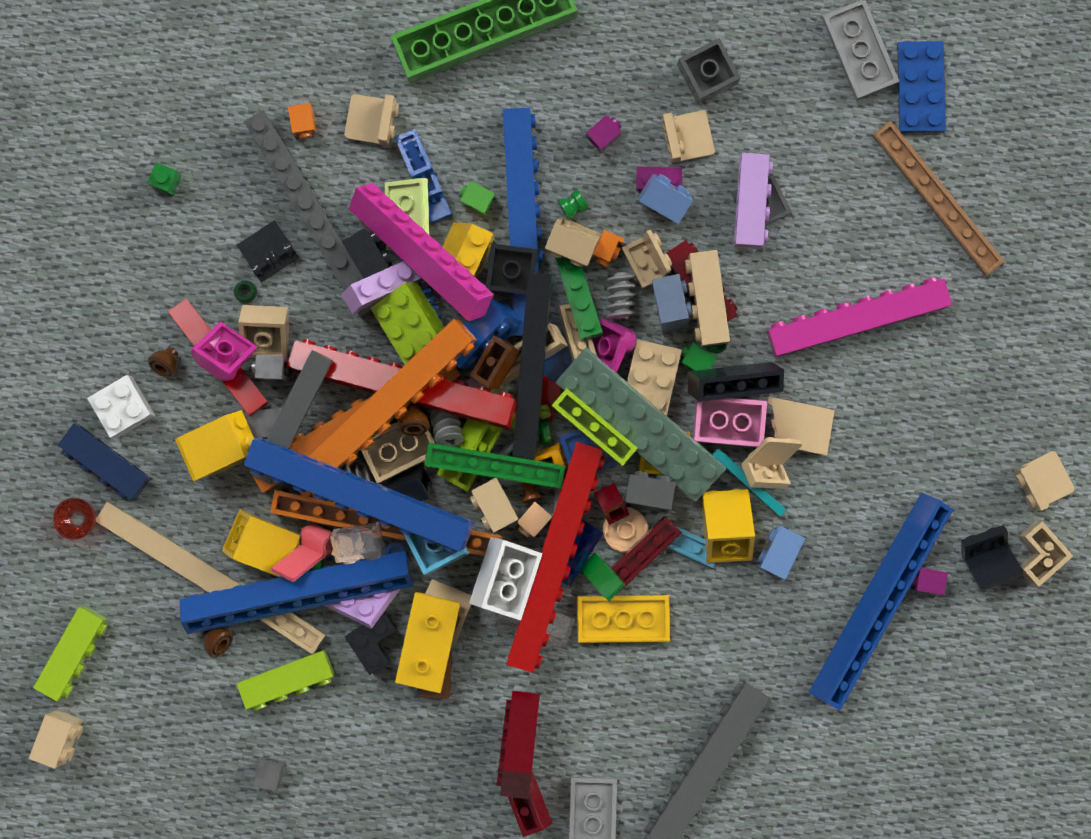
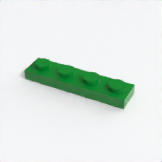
M555 257L581 342L603 336L583 268L570 262L571 259L567 257Z

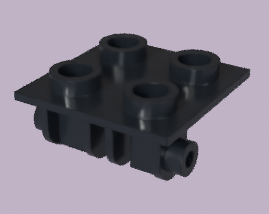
M275 220L237 244V247L261 283L299 259Z

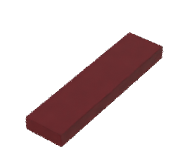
M666 515L610 567L625 584L623 588L682 533Z

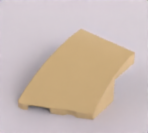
M769 397L768 403L772 405L774 419H772V426L775 431L774 438L800 440L802 446L798 449L799 451L820 455L828 454L835 410Z

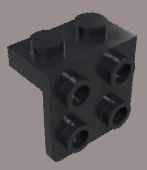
M1004 525L990 528L985 532L970 535L961 540L962 558L980 589L985 590L1023 575L1020 564L1008 546V531Z

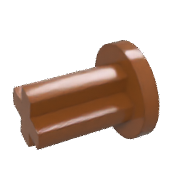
M522 482L525 495L521 499L522 503H531L542 499V495L537 494L535 484Z

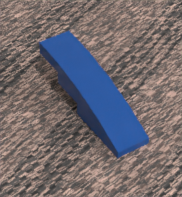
M416 129L395 137L412 179H428V206L431 224L433 225L452 217L450 208Z

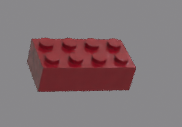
M512 691L511 700H506L496 785L501 787L500 796L529 798L540 694Z

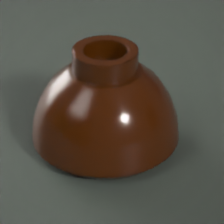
M167 347L165 350L156 351L148 358L149 366L157 374L166 378H173L179 369L178 353L170 347Z
M409 406L407 407V412L400 417L397 428L405 435L419 436L429 431L430 423L427 416L421 412L420 407Z
M223 627L203 631V645L206 653L210 657L222 655L230 647L233 633Z

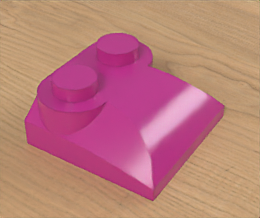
M598 318L603 336L592 338L596 355L613 371L617 372L625 352L628 353L635 347V333L618 323Z
M220 321L192 348L191 355L196 363L219 380L230 381L235 378L237 370L256 351L257 346Z

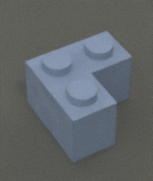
M679 274L652 279L662 334L689 329V321H692V310L690 302L685 303L684 294H688L685 280L681 281Z

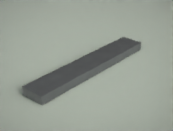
M311 350L267 438L268 441L290 448L334 360L315 350ZM250 471V474L269 484L273 482L270 475L265 473L257 475Z

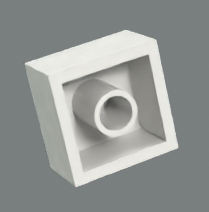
M129 375L122 377L87 398L110 438L117 439L155 416L136 381Z

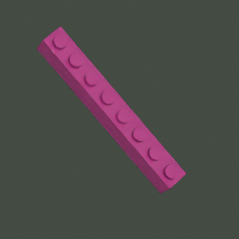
M370 183L356 187L349 210L466 320L472 321L485 316L494 294L476 279L469 270L463 267L454 256L449 254L436 240L425 232L422 227L412 220L407 213L399 208L393 200L386 196L378 186Z
M937 277L924 280V285L916 287L915 283L901 287L902 291L894 293L892 289L880 293V297L872 299L871 296L858 299L859 303L852 306L847 302L837 305V310L828 312L827 308L814 312V317L806 318V315L793 318V323L785 325L784 321L771 324V329L766 331L773 356L775 358L947 308L952 305L945 279L937 280Z

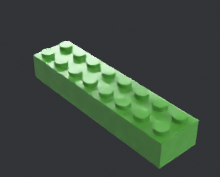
M480 0L391 35L408 82L411 84L577 18L578 10L573 0Z

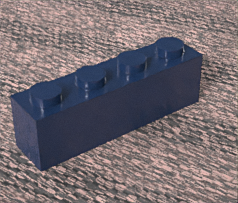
M73 423L57 445L63 449L61 453L70 460L74 458L81 463L79 465L80 468L89 474L93 471L99 476L97 479L106 487L113 486L118 490L116 494L126 501L128 499L136 500L152 479L80 424Z

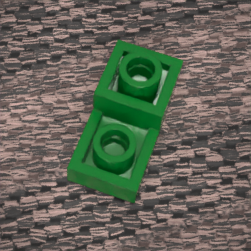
M596 552L580 567L584 575L608 601L625 586L616 572L610 569L603 558Z

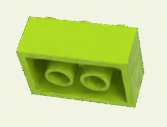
M405 282L370 308L404 364H407L445 328L417 282Z

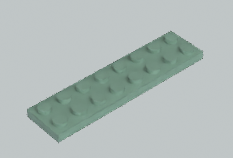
M587 347L584 348L555 382L562 389L565 390L567 388L634 444L637 447V453L664 476L671 477V482H676V486L695 502L726 470L725 465Z

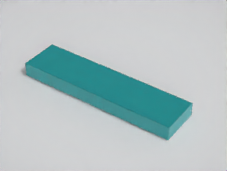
M716 449L712 453L716 459L726 466V470L778 517H781L786 512V509L763 488L750 487L744 471L720 449Z

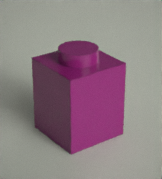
M605 115L586 132V138L602 153L621 136L622 131L620 129L622 126L614 117L610 119L608 115Z
M920 568L911 584L913 585V590L944 595L948 572Z

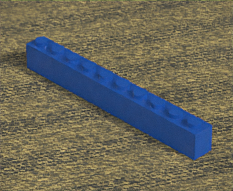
M530 107L503 109L510 246L538 249L537 240H542L541 227H536V218H540V204H535V195H539V181L534 182V173H538V161L533 159L532 150H537L536 136L532 137L531 128H536L535 114H530ZM538 249L535 272H539L538 263H543L542 249ZM513 296V311L523 320L519 325V330L515 333V338H522L526 298Z
M261 437L252 440L244 463L245 466L251 468L250 471L257 475L265 473L272 476L271 480L277 483H290L293 485L292 488L297 491H310L314 493V497L323 501L330 499L336 502L335 505L337 507L347 510L350 507L357 510V514L362 517H375L379 519L378 523L388 527L395 525L400 527V531L404 534L413 535L415 533L422 536L421 540L430 544L440 543L444 545L443 549L453 553L465 549L474 522Z
M921 492L808 693L839 711L841 710L954 509L941 500Z
M406 551L393 552L380 557H370L366 560L351 561L342 565L327 566L323 569L307 571L294 582L284 577H279L244 586L239 585L230 589L215 590L211 593L191 595L180 599V623L187 634L413 587L411 563Z

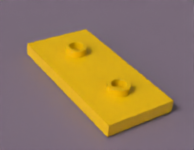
M415 592L395 683L441 693L461 602Z
M669 595L614 596L610 601L604 596H577L578 643L670 642Z

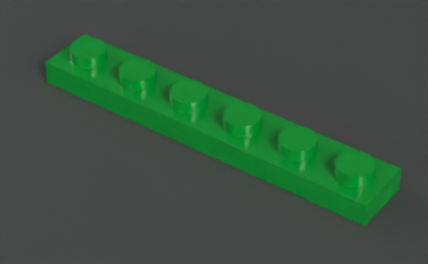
M429 442L424 466L555 488H562L565 465Z

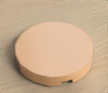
M627 507L629 516L611 525L605 519L603 524V535L606 542L612 549L619 552H627L648 532V524L645 517L631 507Z

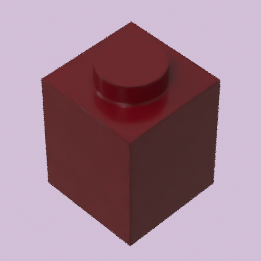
M615 483L594 492L609 525L630 515Z

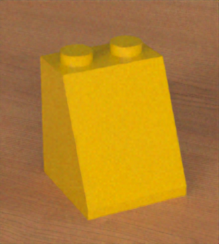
M453 222L442 247L478 279L490 253L491 243L494 244L495 242L494 234L474 224Z
M242 410L226 414L176 438L175 441L194 482L227 471L245 461L254 437Z
M732 489L729 491L711 490L702 494V516L706 563L751 561L753 558L755 532L749 490Z
M239 509L222 552L233 560L281 577L273 573L271 568L299 547L300 535Z

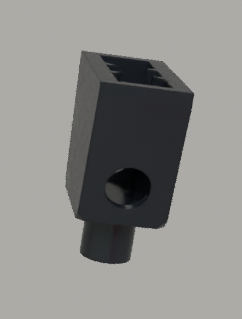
M421 463L389 479L387 488L419 501H424L430 498L432 482Z

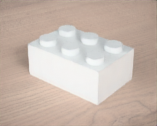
M491 537L469 604L521 620L543 553Z

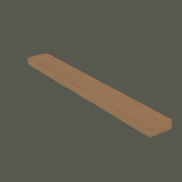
M889 121L872 135L985 276L1005 262L892 121Z

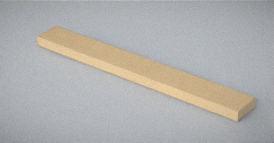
M106 502L95 522L209 593L215 590L230 589L239 585L243 586L110 502Z

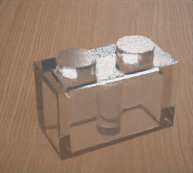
M378 522L334 529L330 536L336 563L351 564L358 559L364 558L367 561L375 560L382 556L385 549L380 523Z

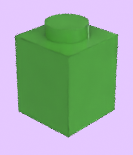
M470 181L469 185H464L459 193L460 203L485 217L495 199V193Z

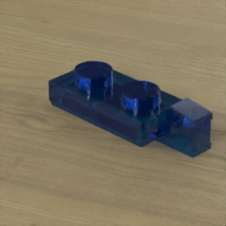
M585 521L581 536L576 535L574 544L578 545L574 558L569 557L567 566L571 567L567 580L562 579V582L570 585L575 576L579 574L603 535L602 531Z

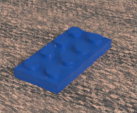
M944 41L898 42L897 66L898 79L900 81L898 83L899 131L901 133L945 132Z

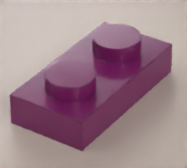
M637 166L636 190H643L652 173L657 176L662 174L671 180L670 183L676 187L682 186V168Z

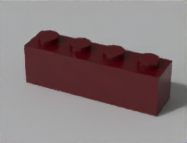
M685 240L665 254L669 256L672 262L670 268L673 275L679 274L680 280H685L687 295L689 296L688 283H691L690 273L686 274L685 260H688L690 253L699 251L692 242L689 244ZM724 295L728 323L738 315L736 313L738 308L732 299L727 300ZM689 296V298L691 299V301H692L693 304H694V297H693V296H691V297Z

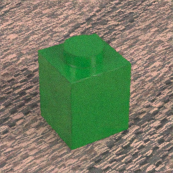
M156 162L147 183L152 188L173 196L182 175L178 171Z
M693 343L691 347L686 345L681 353L680 358L683 359L681 365L691 371L710 369L717 356Z

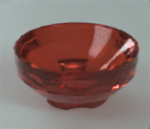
M66 499L54 511V527L64 538L71 540L84 538L95 527V510L84 499ZM75 512H80L84 516V522L79 526L74 525L71 521V517Z

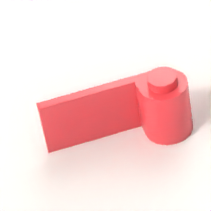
M315 523L304 526L301 531V545L271 568L272 572L292 582L296 581L333 550L337 535Z

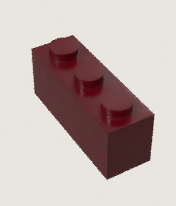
M532 770L529 798L508 797L523 837L543 831L553 824Z

